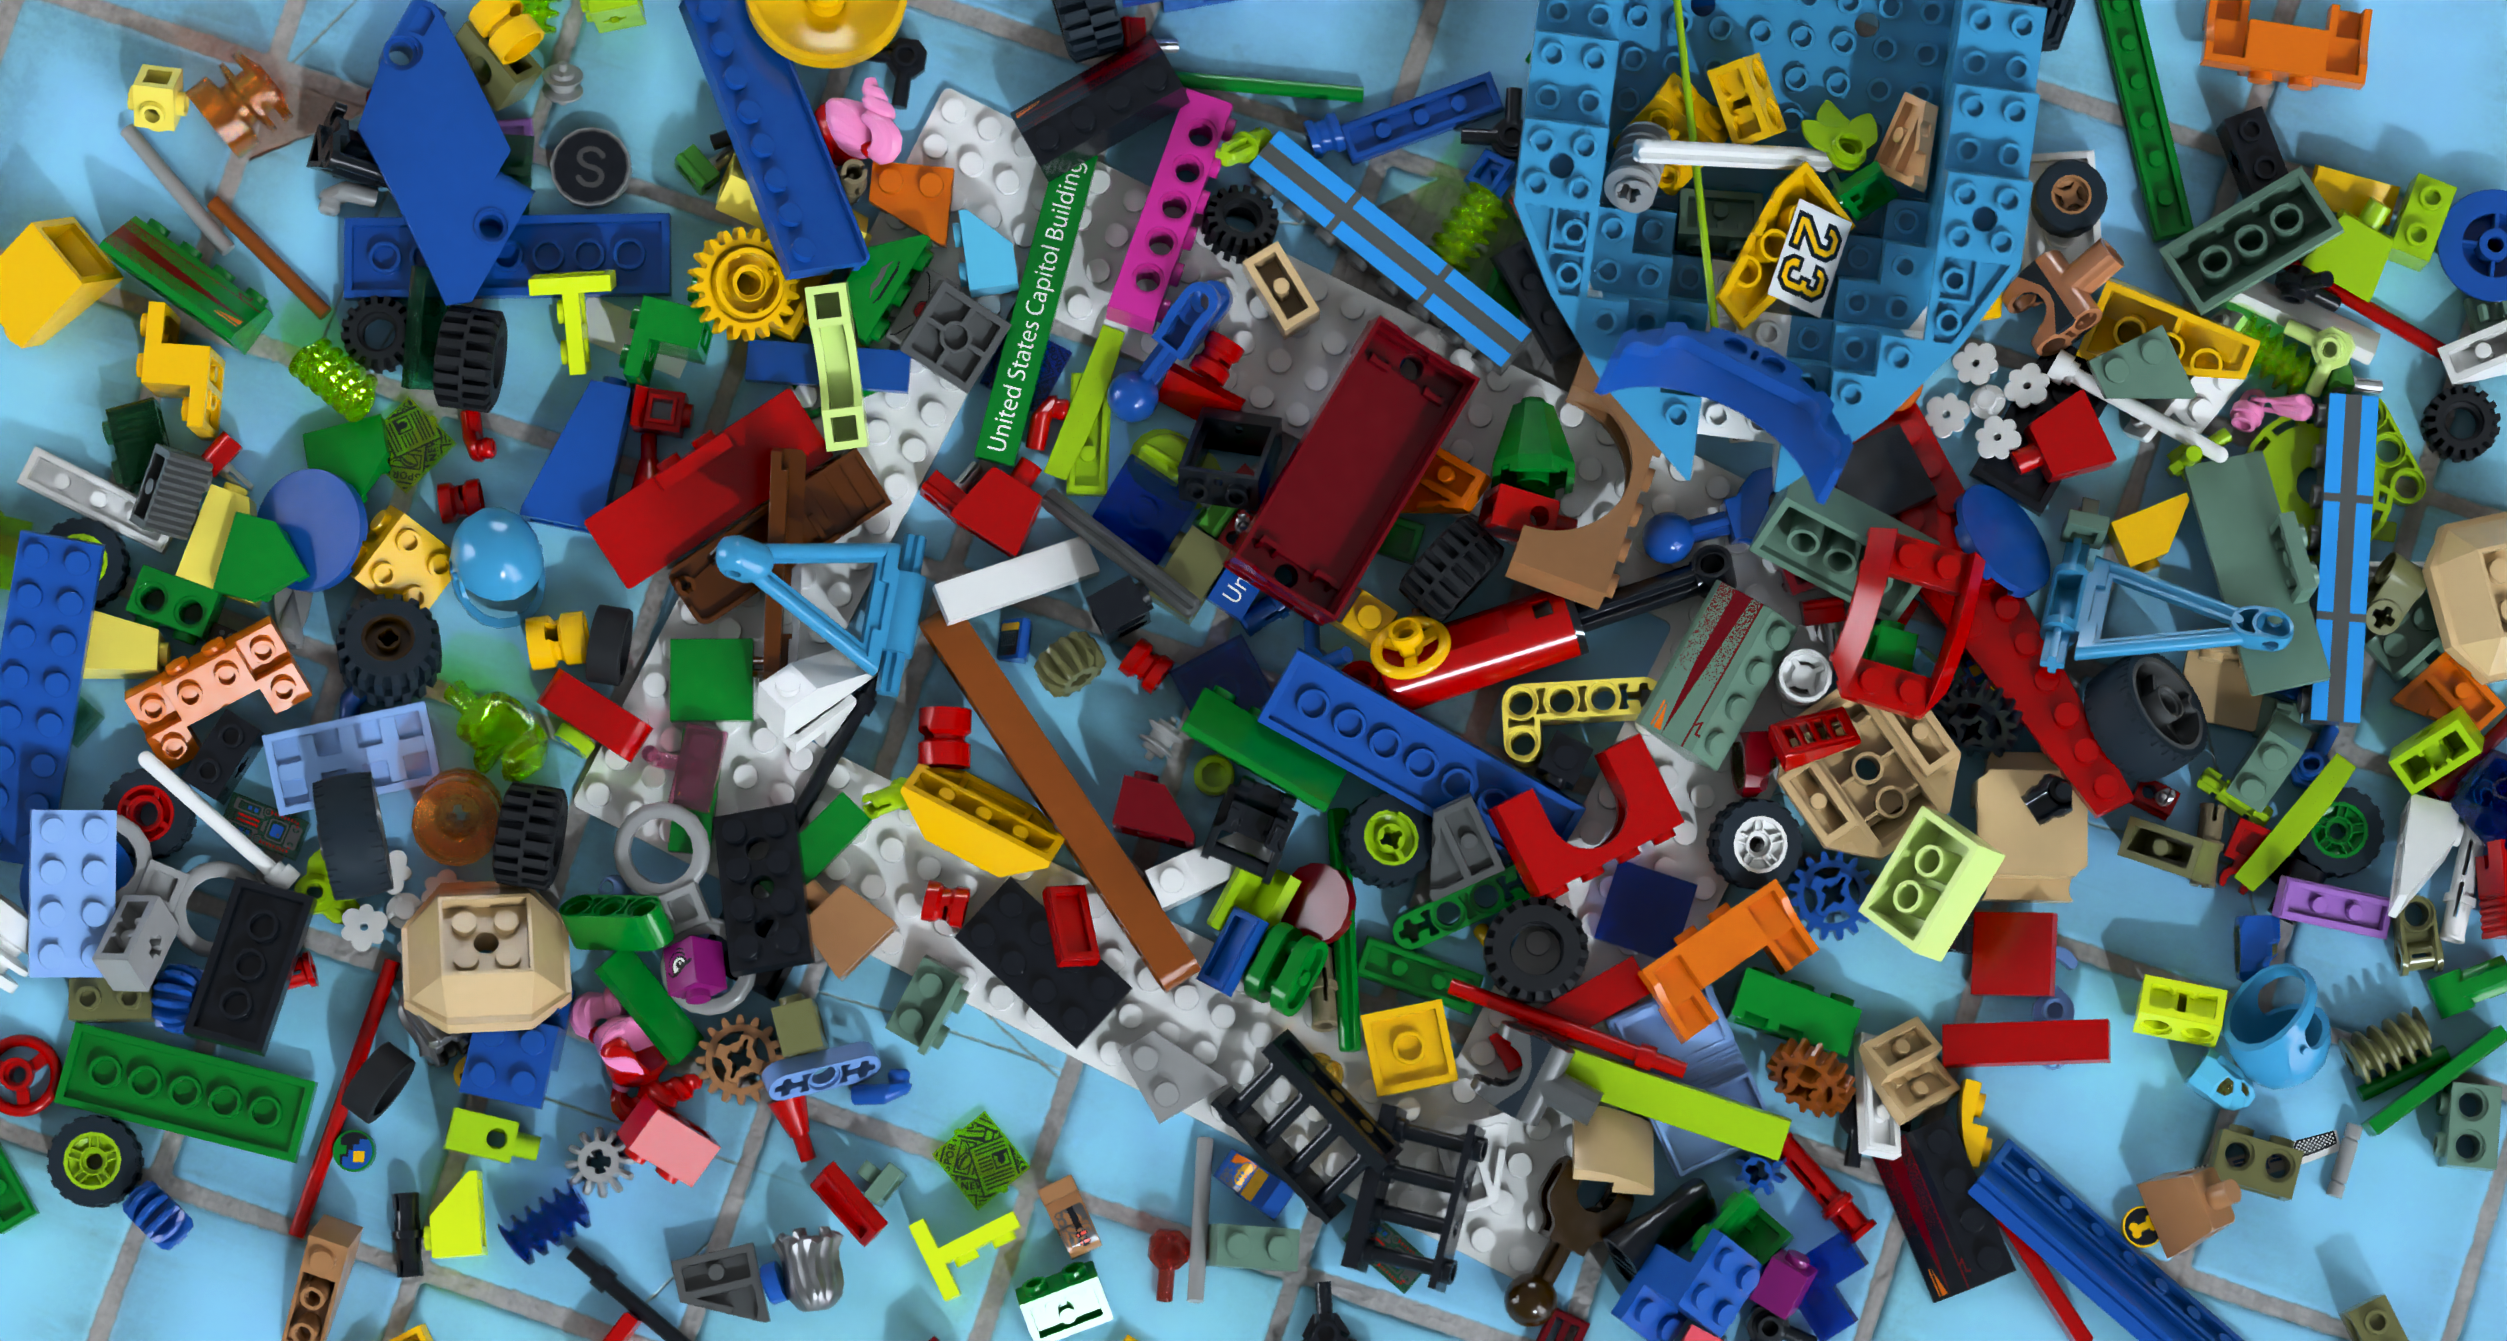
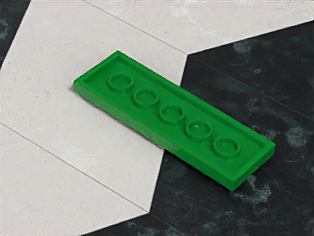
M76 1022L54 1103L297 1163L318 1082Z

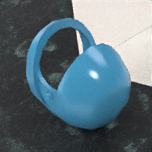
M502 507L482 508L464 519L455 531L449 558L454 595L468 615L482 625L496 629L517 627L523 624L526 618L533 617L542 604L546 585L543 548L539 543L536 533L526 520L520 515ZM537 583L535 598L525 611L514 617L500 619L483 614L472 605L465 590L467 588L481 598L505 601L519 598L531 591Z
M2291 964L2271 965L2261 969L2244 982L2229 1001L2223 1018V1036L2227 1049L2244 1075L2260 1086L2272 1090L2294 1087L2312 1079L2326 1062L2331 1044L2330 1021L2322 1008L2315 1006L2318 989L2314 978L2307 970ZM2290 975L2303 980L2306 986V993L2302 1004H2289L2272 1009L2270 1012L2262 1013L2258 1005V994L2266 984L2278 977Z

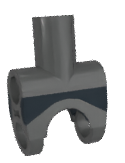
M1502 1021L1497 1033L1511 1042L1510 1045L1518 1051L1522 1060L1521 1074L1513 1079L1506 1080L1496 1077L1491 1079L1481 1074H1475L1470 1083L1471 1088L1500 1111L1532 1126L1539 1125L1548 1106L1587 1126L1604 1093L1565 1073L1575 1051L1567 1044L1540 1030L1512 1021Z

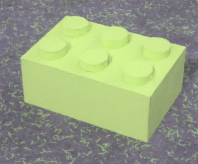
M1922 805L1858 911L1914 953L1941 962L2004 860L2005 855L1949 815Z

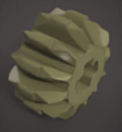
M1074 631L1066 637L1060 636L1058 641L1049 644V648L1040 653L1034 669L1043 687L1053 697H1069L1073 692H1080L1084 686L1091 684V681L1101 674V669L1104 668L1107 661L1100 649L1101 647L1093 637L1091 638L1086 631Z

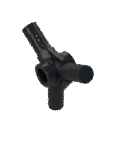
M1331 1281L1314 1282L1316 1314H1312L1302 1335L1304 1338L1302 1341H1357L1349 1337V1330L1339 1315L1333 1313Z

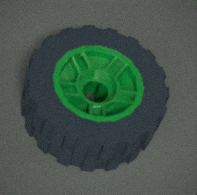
M2343 787L2324 815L2294 850L2298 856L2296 859L2319 869L2327 875V878H2344L2366 868L2381 851L2379 850L2380 845L2384 843L2385 835H2383V828L2385 825L2384 819L2381 820L2379 814L2381 811L2377 805L2375 806L2370 801L2371 798L2367 794H2361L2358 792L2359 789L2354 787ZM2335 823H2338L2341 832L2345 833L2340 839H2335L2330 835V827Z

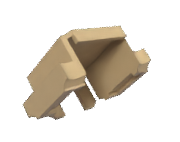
M1991 752L1988 760L1984 759L1985 768L1983 776L1971 785L1970 808L1976 809V835L2004 854L2005 858L1985 889L1980 901L2072 903L2073 900L2069 892L2071 879L2088 866V808L2072 789V812L2061 818H2052L2051 821L2039 825L2027 805L2021 799V796L2025 795L2031 786L2038 785L2039 781L2046 774L2051 773L2063 778L2055 764L2051 763L2044 753L2004 752L2003 756L1999 758Z

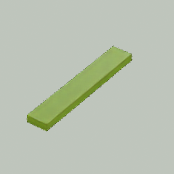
M1567 1044L1575 1051V1054L1565 1073L1603 1092L1601 1102L1779 1161L1792 1119Z

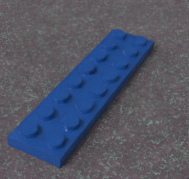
M670 213L522 215L474 299L562 298V294L529 296L528 279L534 274L615 270L617 286L612 291L585 293V297L671 296ZM403 217L344 218V299L346 301H359L361 299L369 301L371 300L370 296L376 295L379 299H384V296H387L393 300H442ZM482 223L479 225V229L485 237L496 238L499 236V232L493 224Z
M24 529L20 531L0 648L1 861L24 865L30 851V810H61L105 544Z
M1297 647L1257 717V721L1431 817H1433V809L1471 793L1498 853L1511 861L1512 859L1487 811L1488 809L1523 791L1533 788L1551 826L1565 842L1570 838L1586 810L1584 804Z

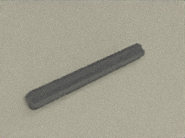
M1051 488L1042 497L1041 506L1139 582L1142 581L1148 589L1186 618H1191L1199 610L1201 601L1196 595L1058 490Z

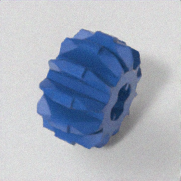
M178 963L177 965L168 964L165 970L159 973L158 983L153 986L154 996L151 998V1002H153L151 1015L155 1018L156 1027L167 1032L184 1035L183 1029L204 970L198 969L195 966Z
M146 1180L141 1186H137L122 1204L124 1213L161 1249L170 1250L176 1244H180L188 1236L187 1233L194 1227L192 1218L153 1181Z

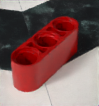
M561 668L557 669L536 701L630 763L654 729Z

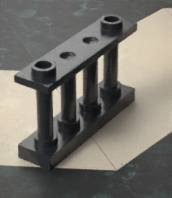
M1287 1029L1262 1051V1054L1269 1060V1064L1241 1093L1233 1086H1230L1211 1105L1218 1111L1221 1120L1228 1126L1233 1127L1305 1202L1308 1211L1327 1225L1347 1206L1338 1196L1368 1166L1372 1167L1377 1173H1380L1404 1149ZM1283 1075L1298 1090L1299 1094L1268 1124L1251 1105ZM1311 1105L1327 1120L1328 1124L1297 1154L1280 1135ZM1339 1136H1342L1354 1148L1357 1154L1326 1184L1311 1169L1310 1165Z
M1382 1103L1377 1122L1398 1144L1408 1140L1461 1153L1456 1176L1454 1178L1401 1165L1396 1158L1380 1173H1377L1372 1167L1368 1166L1364 1171L1341 1266L1367 1273L1368 1265L1378 1262L1430 1275L1428 1288L1445 1293L1447 1284L1451 1285L1457 1272V1260L1453 1259L1477 1164L1484 1161L1487 1153L1488 1138L1484 1137L1486 1130L1469 1124L1466 1136L1463 1137L1410 1124L1409 1119H1406L1407 1111L1397 1106ZM1396 1180L1451 1194L1445 1218L1389 1205V1201L1385 1200L1389 1183L1393 1184ZM1387 1221L1439 1234L1440 1239L1435 1259L1379 1246L1378 1241L1375 1240L1379 1224H1384Z

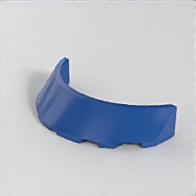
M1667 322L1664 328L1637 332L1636 328L1623 333L1594 392L1600 395H1605L1613 391L1634 387L1668 388L1696 394L1731 408L1763 428L1789 452L1805 474L1816 502L1825 505L1853 449L1850 434H1844L1832 412L1835 406L1823 390L1815 392L1801 378L1803 371L1772 349L1759 346L1752 339L1713 326L1710 332L1688 329L1686 322Z

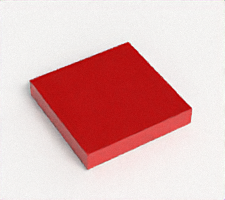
M1974 912L1971 994L1975 996L2054 997L2058 914L2053 912Z

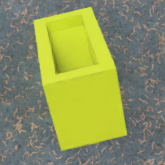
M468 1171L429 1216L430 1226H424L423 1237L425 1250L432 1251V1258L447 1259L488 1255L483 1176L481 1171Z

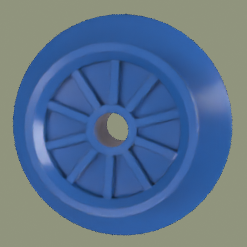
M2489 189L2477 191L2459 200L2448 211L2437 240L2438 258L2448 279L2460 291L2482 301L2501 302L2507 300V191ZM2488 244L2492 245L2496 252H2492L2488 248Z

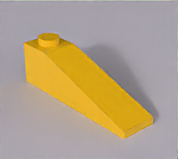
M1807 161L1801 163L1775 187L1715 297L1740 331L1749 326L1777 300V298L1767 293L1799 199H1803L1852 222L1850 231L1856 226Z
M2111 277L2106 281L2097 303L2102 311V317L2084 335L2076 356L2089 361L2163 325L2187 375L2245 380L2261 341L2208 317L2200 316L2192 310L2144 289Z

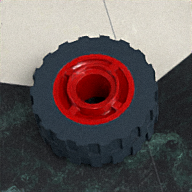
M144 768L135 769V772L123 774L120 780L114 781L111 784L108 794L104 795L102 800L104 805L101 810H117L118 815H123L138 825L150 842L153 860L170 857V854L173 852H179L184 848V843L189 841L193 835L191 834L192 830L197 824L196 814ZM153 803L157 808L158 816L153 824L146 826L141 820V810L145 805ZM116 831V841L121 844L128 855L135 858L134 848L128 839Z

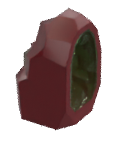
M1768 731L1740 732L1730 748L1733 785L1736 793L1742 798H1753L1766 790L1769 777L1777 767V756L1768 741Z

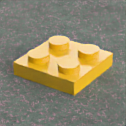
M1442 999L1360 1015L1377 1098L1459 1081Z

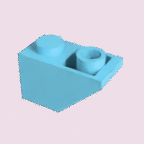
M967 209L958 210L960 222L952 223L955 247L964 248L965 262L958 263L961 287L969 286L971 298L1018 292L1019 282L1013 243Z

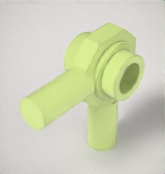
M2293 319L2287 322L2283 332L2311 346V352L2317 364L2304 392L2319 398L2331 371L2348 365L2356 348L2351 334L2335 326L2318 332Z

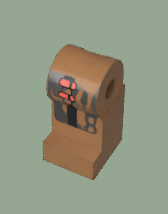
M1071 1174L1037 1190L1072 1260L1102 1246Z

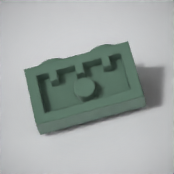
M1680 188L1676 250H1684L1690 255L1700 256L1702 255L1695 189ZM1703 189L1710 252L1726 253L1729 257L1737 258L1762 213L1763 193Z
M2426 591L2412 605L2394 632L2387 635L2376 634L2364 645V649L2395 683L2405 676L2412 681L2429 666L2425 658L2435 649L2440 654L2445 652L2430 598Z
M926 954L885 1028L919 1047L917 1052L924 1056L932 1047L939 1050L950 1031V1028L944 1025L950 1013L958 1014L970 992L964 990L969 978Z

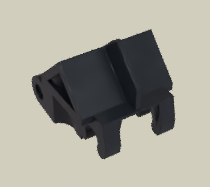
M335 101L324 121V125L319 124L316 129L306 167L333 175L334 178H343L365 186L388 188L359 133L349 129V120L343 119L348 106Z
M1243 775L1238 787L1233 784L1229 785L1218 807L1200 857L1207 860L1209 856L1261 877V882L1269 885L1299 812L1292 810L1298 797L1287 792L1283 793L1271 788L1270 785H1264L1249 776ZM1224 830L1230 833L1235 831L1263 843V847L1272 851L1269 861H1263L1216 841L1220 831Z

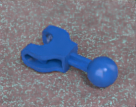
M1218 280L1194 282L1184 289L1152 335V338L1158 344L1138 370L1124 371L1111 381L1107 391V402L1115 416L1126 422H1140L1154 413L1159 402L1157 384L1177 358L1182 361L1191 357L1204 341L1209 331H1214L1230 310L1233 303V295L1225 283ZM1205 294L1209 300L1207 309H1204L1201 305V300Z
M1772 467L1753 471L1739 488L1737 496L1723 500L1719 506L1720 512L1691 520H1687L1682 515L1674 512H1662L1653 516L1646 523L1642 532V544L1646 553L1656 562L1675 564L1690 554L1694 544L1727 535L1730 546L1740 543L1750 545L1769 509V497L1776 493L1773 490Z

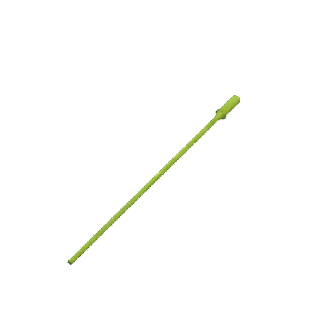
M1673 0L1689 141L1697 142L1681 0ZM1692 165L1710 328L1712 326L1719 328L1700 166Z

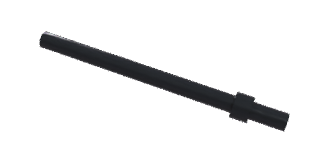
M878 675L865 683L861 691H855L853 695L857 699L855 707L835 734L798 798L795 806L797 807L799 830L865 716L869 717L877 702L874 699L877 696L875 688Z
M578 1246L567 1256L566 1259L591 1279L589 1283L600 1293L606 1291L663 1340L691 1341L616 1278L618 1274L608 1265L604 1264L601 1266Z

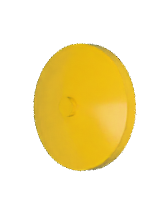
M745 0V4L753 27L765 43L774 51L791 61L805 66L834 69L861 63L885 48L901 26L907 0Z

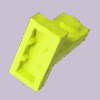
M599 270L534 274L528 279L529 296L562 294L563 300H557L559 324H565L566 340H561L560 344L562 364L569 365V375L586 374L591 369L585 293L612 291L617 286L616 271Z
M1012 1211L939 1248L925 1219H921L908 1226L946 1302L962 1295L948 1264L955 1262L957 1268L970 1263L980 1257L977 1252L978 1249L990 1243L997 1249L1017 1239L1014 1231L1022 1228L1015 1212Z

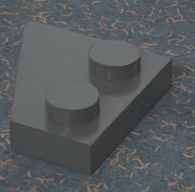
M1471 793L1433 809L1429 892L1432 902L1505 870L1503 861Z
M753 1242L671 1261L681 1303L763 1323L771 1322Z

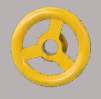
M1419 615L1403 617L1391 622L1378 632L1371 644L1370 658L1374 667L1387 677L1401 680L1418 678L1432 672L1443 663L1450 651L1451 637L1447 628L1441 622L1431 617ZM1438 639L1439 644L1436 652L1429 659L1418 664V655L1423 651V647ZM1383 648L1398 651L1404 658V667H1397L1387 663L1382 655Z

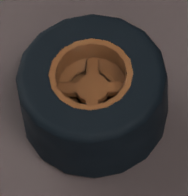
M2077 160L2058 161L2046 168L2033 186L2030 201L2032 215L2038 225L2050 235L2061 238L2079 237L2091 230L2104 213L2108 199L2106 184L2100 173L2088 163Z

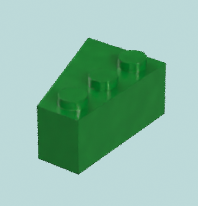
M1746 967L1740 973L1726 1015L1728 1022L1785 1041L1793 1038L1798 1044L1803 1038H1807L1813 1047H1816L1818 1043H1822L1824 1052L1827 1054L1835 1051L1837 1053L1836 1058L1843 1060L1847 1057L1862 1012L1861 1009L1853 1007L1855 1000L1836 993H1831L1830 997H1826L1814 992L1815 987L1797 980H1791V983L1776 978L1775 973L1758 967Z

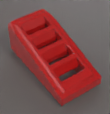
M1844 706L1782 720L1768 727V741L1784 772L1861 744V739ZM1838 721L1845 735L1837 736L1831 725L1832 723ZM1823 727L1829 739L1823 740L1817 729ZM1809 732L1814 742L1807 743L1803 734ZM1795 738L1799 746L1793 747L1789 739Z

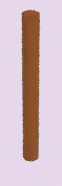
M216 196L208 203L207 208L320 320L330 313L332 308L219 196Z

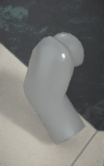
M344 181L323 189L318 197L321 200L318 206L319 212L328 216H336L340 212V205L347 202L374 208L377 201L378 188Z

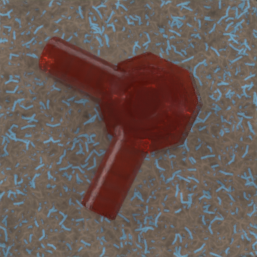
M1160 1228L1149 1238L1148 1258L1159 1269L1156 1300L1172 1302L1175 1270L1182 1267L1190 1258V1241L1179 1229Z

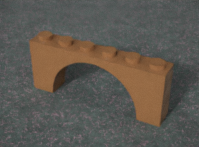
M1583 352L1565 402L1578 407L1592 416L1604 427L1615 442L1624 467L1625 483L1622 498L1605 516L1579 528L1544 530L1524 525L1516 542L1505 577L1599 610L1604 597L1612 599L1620 575L1613 573L1617 561L1625 562L1632 542L1631 539L1625 538L1629 526L1636 528L1644 505L1638 503L1637 500L1640 491L1648 493L1656 471L1649 468L1652 456L1660 457L1661 451L1611 393L1600 395L1594 392L1600 379Z

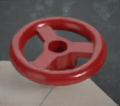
M18 1034L0 1040V1056L7 1050L15 1047H29L38 1051L39 1054L30 1061L19 1057L9 1058L5 1062L0 1060V1082L5 1088L16 1091L17 1104H13L0 1096V1112L14 1117H26L41 1112L54 1101L62 1073V1065L57 1053L46 1041L33 1035ZM48 1064L50 1069L48 1087L41 1097L31 1102L29 1086L34 1080L35 1073ZM22 1067L25 1070V1078L17 1083L14 1080V1072Z

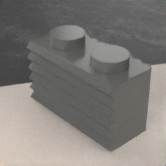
M156 443L129 521L143 530L186 541L189 538L188 533L193 530L197 521L202 494L211 486L213 464L195 453Z

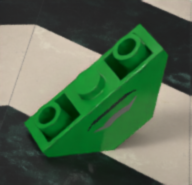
M921 234L867 247L870 253L869 261L860 270L852 271L845 281H848L852 312L862 346L869 348L874 340L879 343L883 339L891 325V321L887 320L895 306L902 308L912 292L913 287L909 286L911 280L917 272L922 274L925 267L930 265L934 253L930 251L933 245L931 238Z

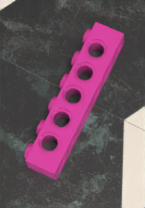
M1188 88L1186 94L1190 103L1179 109L1107 307V320L1151 335L1154 332L1156 323H1162L1164 316L1170 309L1172 301L1165 299L1169 287L1177 288L1182 277L1185 264L1179 263L1183 249L1191 251L1198 228L1193 227L1192 224L1196 213L1204 215L1211 192L1205 190L1209 177L1217 179L1222 165L1221 159L1215 157L1216 149L1221 147L1222 141L1227 142L1231 139L1237 124V120L1231 118L1232 103ZM1195 135H1203L1209 139L1210 143L1205 146H1197L1190 141V138ZM1181 171H1190L1196 175L1197 179L1192 182H1183L1177 177V174ZM1168 207H1177L1183 211L1184 215L1180 218H1170L1165 215L1163 210ZM1155 243H1164L1169 246L1171 251L1167 254L1159 255L1154 253L1150 246ZM1142 279H1150L1158 287L1153 291H1144L1137 286V282Z

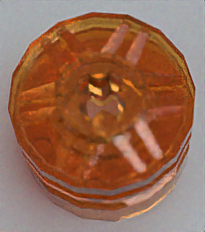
M237 50L231 57L242 69L241 72L234 76L222 62L218 67L227 82L220 88L205 76L188 89L185 94L235 155L241 159L260 144L252 125L259 121L269 131L275 132L277 127L266 115L274 109L285 122L290 120L293 115L288 109L284 94L259 63L247 58L240 50Z
M457 767L441 771L427 782L414 808L412 829L416 843L428 857L440 864L459 867L475 863L489 853L494 845L496 827L502 805L500 791L490 778L476 770ZM455 805H462V810L468 812L464 820H457V815L451 813Z

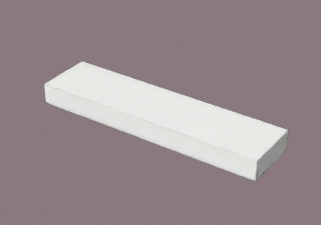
M2262 280L2228 300L2283 327L2286 326L2290 319H2293L2318 332L2335 326L2350 333L2356 347L2351 358L2363 364L2369 365L2376 353L2381 336L2380 333L2306 299L2304 304L2286 302L2280 298V289L2267 281Z
M36 446L17 480L19 485L97 522L98 520L110 529L163 555L173 539L170 536L143 530L129 521L137 495Z
M1079 536L935 584L932 590L946 625L949 626L1098 576L1100 569L1089 543Z

